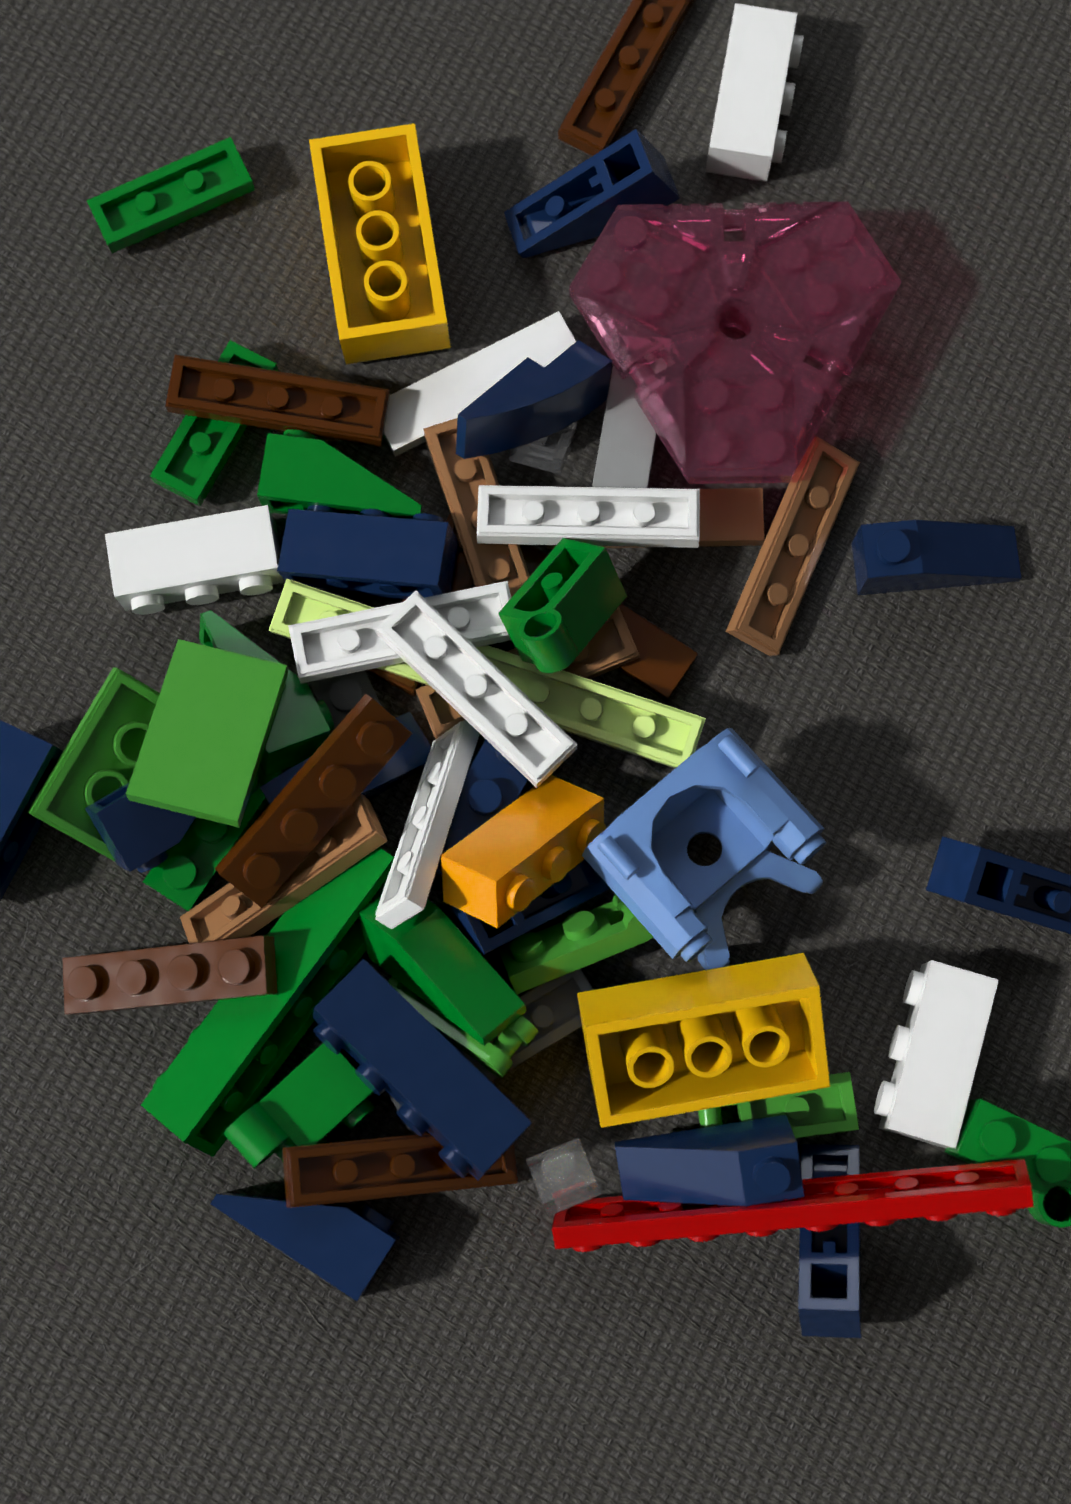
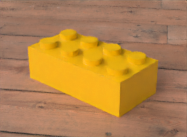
M415 123L310 139L309 144L338 335L345 363L352 364L451 348Z
M804 953L577 993L592 1090L601 1128L830 1087L820 989Z

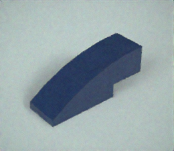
M579 340L546 367L527 357L458 414L456 454L463 459L495 454L532 443L580 420L607 400L613 360Z

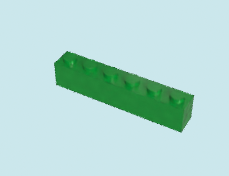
M378 847L284 912L271 931L265 935L274 936L278 994L218 1000L203 1022L192 1031L188 1042L168 1069L157 1078L153 1089L141 1103V1106L182 1142L214 1158L227 1140L223 1134L225 1130L253 1105L314 1022V1007L351 972L367 949L358 912L382 895L394 859L392 855Z

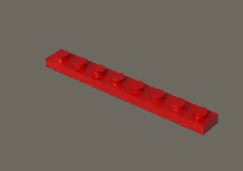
M1025 1159L802 1179L804 1197L751 1206L623 1200V1196L558 1201L552 1224V1234L555 1249L572 1248L578 1252H590L609 1244L630 1243L636 1247H648L662 1240L688 1238L694 1242H706L720 1235L746 1233L754 1237H764L772 1235L781 1229L805 1228L809 1231L822 1232L831 1230L839 1224L864 1222L867 1225L879 1227L893 1224L898 1219L924 1217L931 1221H946L955 1218L958 1214L985 1212L994 1216H1006L1022 1208H1033L1034 1203L1032 1185Z

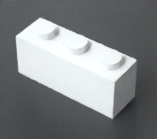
M735 3L705 172L767 182L771 162L782 163L787 131L777 130L780 114L790 116L795 83L786 82L788 67L798 69L804 38L801 35H794L797 13Z
M268 505L105 534L114 597L125 611L132 610L134 614L157 613L164 610L167 603L184 600L190 605L208 604L217 601L219 594L240 591L242 595L264 594L271 591L274 584L285 583L284 578L277 571L280 546L276 522Z
M933 960L922 964L920 972L911 971L903 996V1003L911 1005L905 1027L897 1025L889 1049V1058L896 1060L891 1082L882 1081L875 1101L874 1114L882 1116L879 1129L939 1147L956 1149L998 979Z

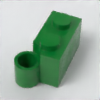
M562 538L498 614L521 660L534 664L537 670L543 673H555L567 668L576 659L627 595L605 547Z
M322 1043L263 1099L239 1116L223 1134L247 1162L256 1169L274 1153L283 1161L282 1148L329 1143L327 1139L343 1124L351 1131L376 1108L370 1101L376 1093L368 1088L357 1076L355 1070L358 1067L343 1050L337 1055Z
M982 1099L968 1100L956 1149L946 1148L944 1152L968 1164L1025 1159L1032 1185L1034 1203L1033 1208H1028L1030 1214L1041 1224L1059 1228L1070 1227L1071 1141ZM1053 1187H1058L1062 1190L1067 1202L1064 1213L1056 1219H1052L1047 1215L1043 1205L1044 1196Z

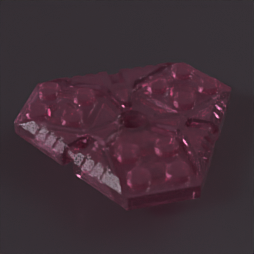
M848 201L803 202V204L784 202V204L765 203L763 205L744 203L743 209L723 210L722 203H709V205L690 204V206H682V204H671V206H663V204L618 205L569 286V296L609 359L613 360L612 363L623 380L629 376L633 378L638 386L635 389V400L688 484L790 483L840 395L842 386L839 382L842 376L845 374L850 377L898 292L902 281ZM724 232H742L743 241H724ZM737 327L744 331L747 336L733 339L723 334L721 329ZM808 356L824 363L821 371L805 363ZM663 358L668 368L655 374L650 364Z

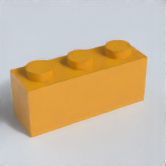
M550 775L538 788L535 786L441 855L443 902L491 926L499 928L516 913L526 909L531 901L555 882L561 881L571 869L584 860L582 854L585 848L600 833L606 830V825L604 824V798Z

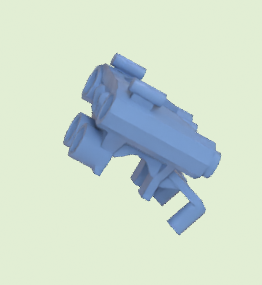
M726 728L709 743L696 750L618 816L606 830L600 833L585 848L582 856L672 959L681 956L688 963L698 956V962L705 970L729 966L730 961L728 959L730 955L722 916L730 898L745 885L765 879H770L803 893H815L822 886L823 880L817 871L807 868L803 864L817 854L826 844V841L820 836L824 830L823 826L732 728ZM698 834H711L721 844V856L712 865H697L688 856V843ZM775 844L787 859L769 852V850Z

